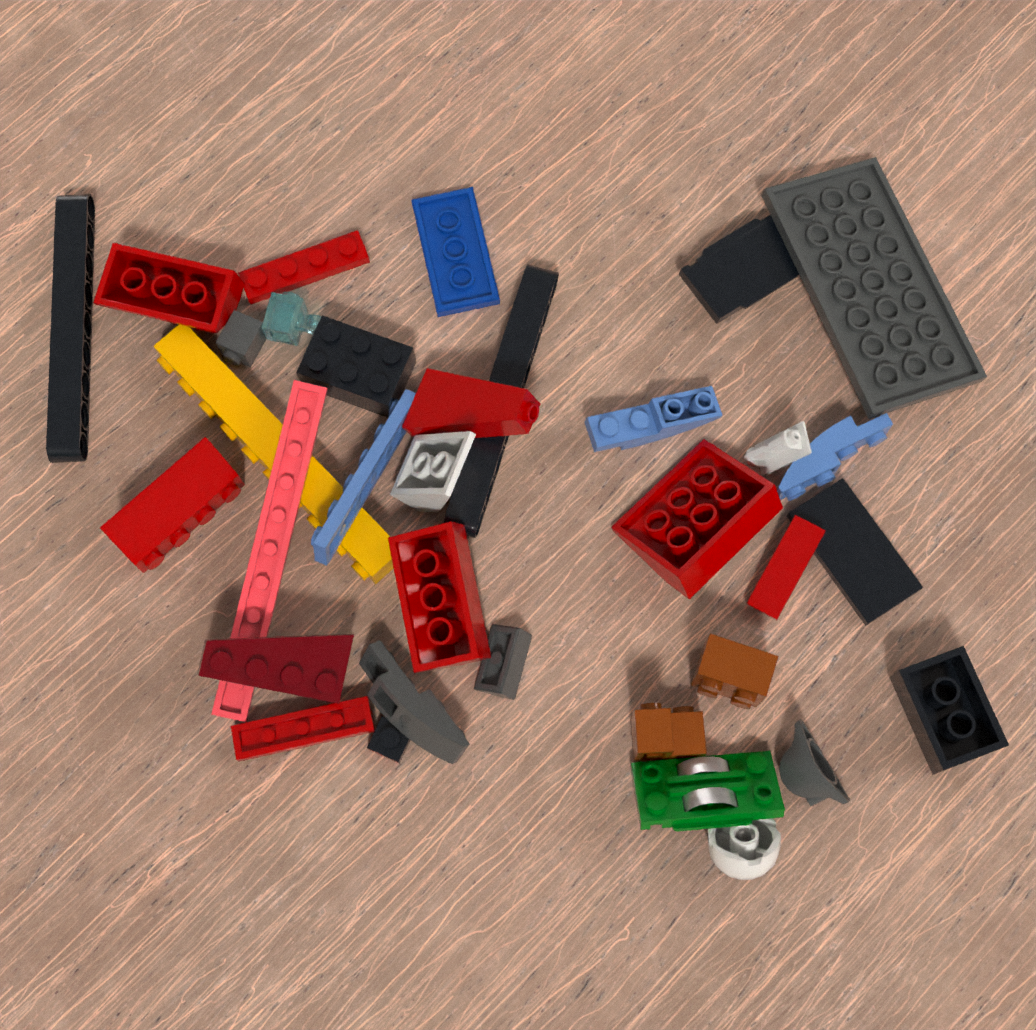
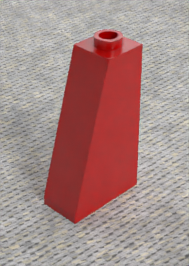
M427 368L402 428L413 438L415 435L466 431L475 433V438L529 434L532 424L537 420L541 403L528 389Z

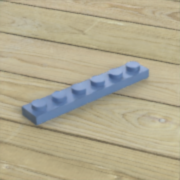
M406 389L400 400L395 399L388 414L389 418L385 424L381 423L378 426L371 448H366L362 452L359 459V467L355 474H350L347 477L340 499L334 500L331 503L327 513L328 519L323 527L318 526L314 531L311 545L314 549L315 561L326 566L329 564L406 434L402 425L416 395L415 392Z

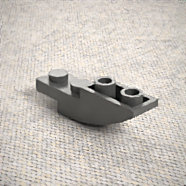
M381 640L369 644L359 665L373 683L367 694L370 700L392 725L419 747L450 764L458 762L470 744L465 738L463 731L456 726L448 715L442 702L435 697L430 689L420 694L418 693L412 680L405 675L397 664L394 655L386 649Z

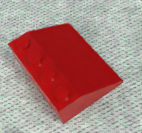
M703 439L611 528L666 583L690 600L783 509L775 484Z

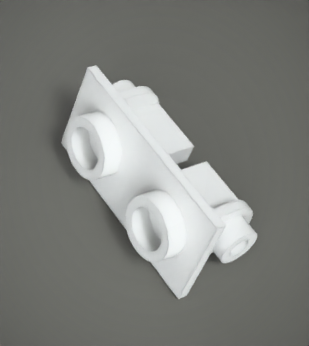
M802 421L756 444L755 447L749 448L744 455L745 463L748 466L760 467L761 475L766 476L811 454L805 422Z

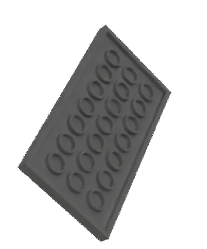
M876 157L764 189L761 196L868 419L980 383L987 377Z

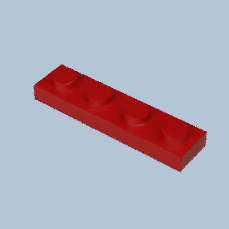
M357 230L238 272L245 284L244 290L250 305L370 263L360 233Z
M364 696L342 701L339 704L333 703L232 725L231 732L236 760L240 762L375 732L369 697Z

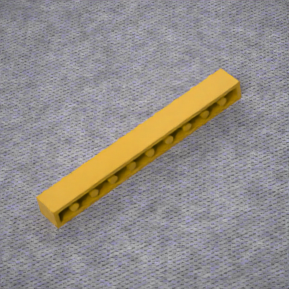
M176 326L153 346L160 356L156 361L168 375L174 371L180 378L177 383L189 397L195 394L201 400L198 406L210 419L216 416L223 423L219 426L222 432L232 442L237 438L244 445L240 450L253 464L259 461L266 468L262 473L269 480L283 424L190 327ZM312 455L299 509L302 507L310 515L306 520L316 530L318 526L323 527L328 519L329 507L334 500L340 499L343 494V487ZM361 508L336 552L341 557L347 554L354 561L351 567L364 581L369 577L375 585L394 569L388 537L390 536Z

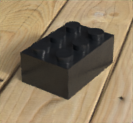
M322 315L296 373L301 382L326 387L328 389L327 396L389 418L390 407L395 399L400 400L416 364L413 347Z
M964 646L900 669L889 677L932 775L1009 746Z

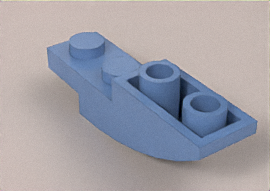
M708 386L652 398L645 405L590 416L586 418L584 423L594 452L616 447L625 450L672 437L721 418L722 412L713 387Z
M885 413L858 427L853 418L849 416L821 433L810 443L812 453L793 462L785 473L777 489L780 500L787 498L788 501L794 500L806 492L805 488L815 483L818 487L829 483L835 478L834 474L841 465L840 461L851 458L858 453V448L866 444L869 447H874L886 440V434L893 425L888 414Z

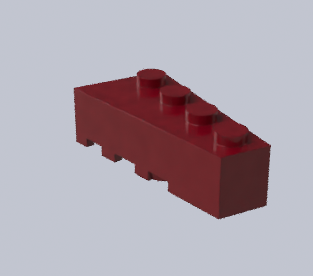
M354 634L205 639L197 674L202 677L339 704Z

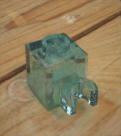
M272 292L262 329L267 340L298 346L302 331L313 335L322 316L315 314L307 315L308 310L304 299L295 293L283 292L279 294Z

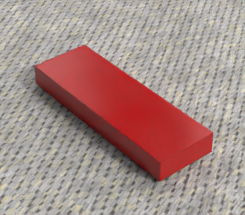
M795 515L752 592L747 605L777 621L826 530Z

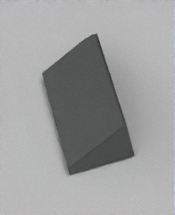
M492 624L488 637L491 658L482 660L474 690L514 700L532 635L518 627Z

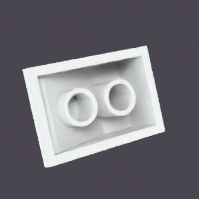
M466 431L415 435L390 495L419 512H439L451 497L476 434Z

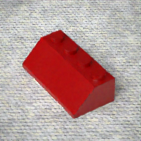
M112 243L93 303L115 310L218 333L226 325L233 311H237L245 284L234 270Z
M204 437L104 523L100 529L141 572L145 573L148 569L153 570L163 562L164 555L173 547L177 548L183 545L197 526L208 523L215 516L216 510L221 505L236 499L245 484L213 444Z
M451 521L388 537L414 673L490 659L491 653L465 525Z

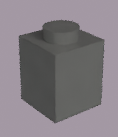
M234 310L216 344L222 353L221 357L225 361L235 366H239L241 363L251 368L268 337V333L263 322Z

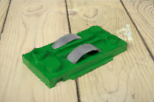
M770 750L631 763V776L640 830H649L651 825H662V828L672 827L674 831L679 832L745 826L752 824L753 820L784 817L785 807Z

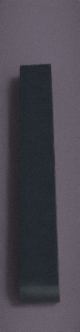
M91 194L58 195L55 202L46 451L50 463L85 462L88 457L95 205Z
M527 264L489 381L525 388L557 287L559 272ZM509 436L474 438L453 489L444 523L452 521L465 525L466 535L476 538L479 533Z

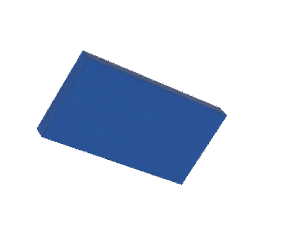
M473 187L412 199V207L437 316L442 317L500 304Z

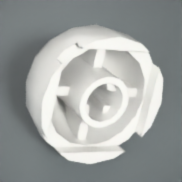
M773 818L753 820L752 824L745 826L708 829L710 857L718 869L729 877L739 880H753L763 876L775 865L780 851L781 834L776 829V822Z

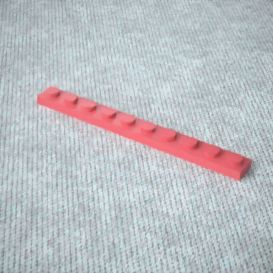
M297 380L293 381L230 638L268 637L328 392L326 387ZM220 680L211 715L247 722L255 687Z

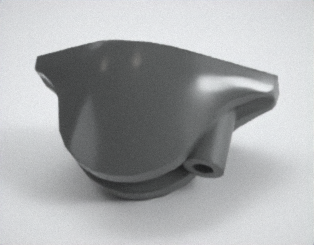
M799 719L794 725L795 733L792 745L783 755L780 762L779 771L783 784L793 794L806 798L810 806H814L827 798L836 800L841 804L848 803L850 798L808 728L802 719Z

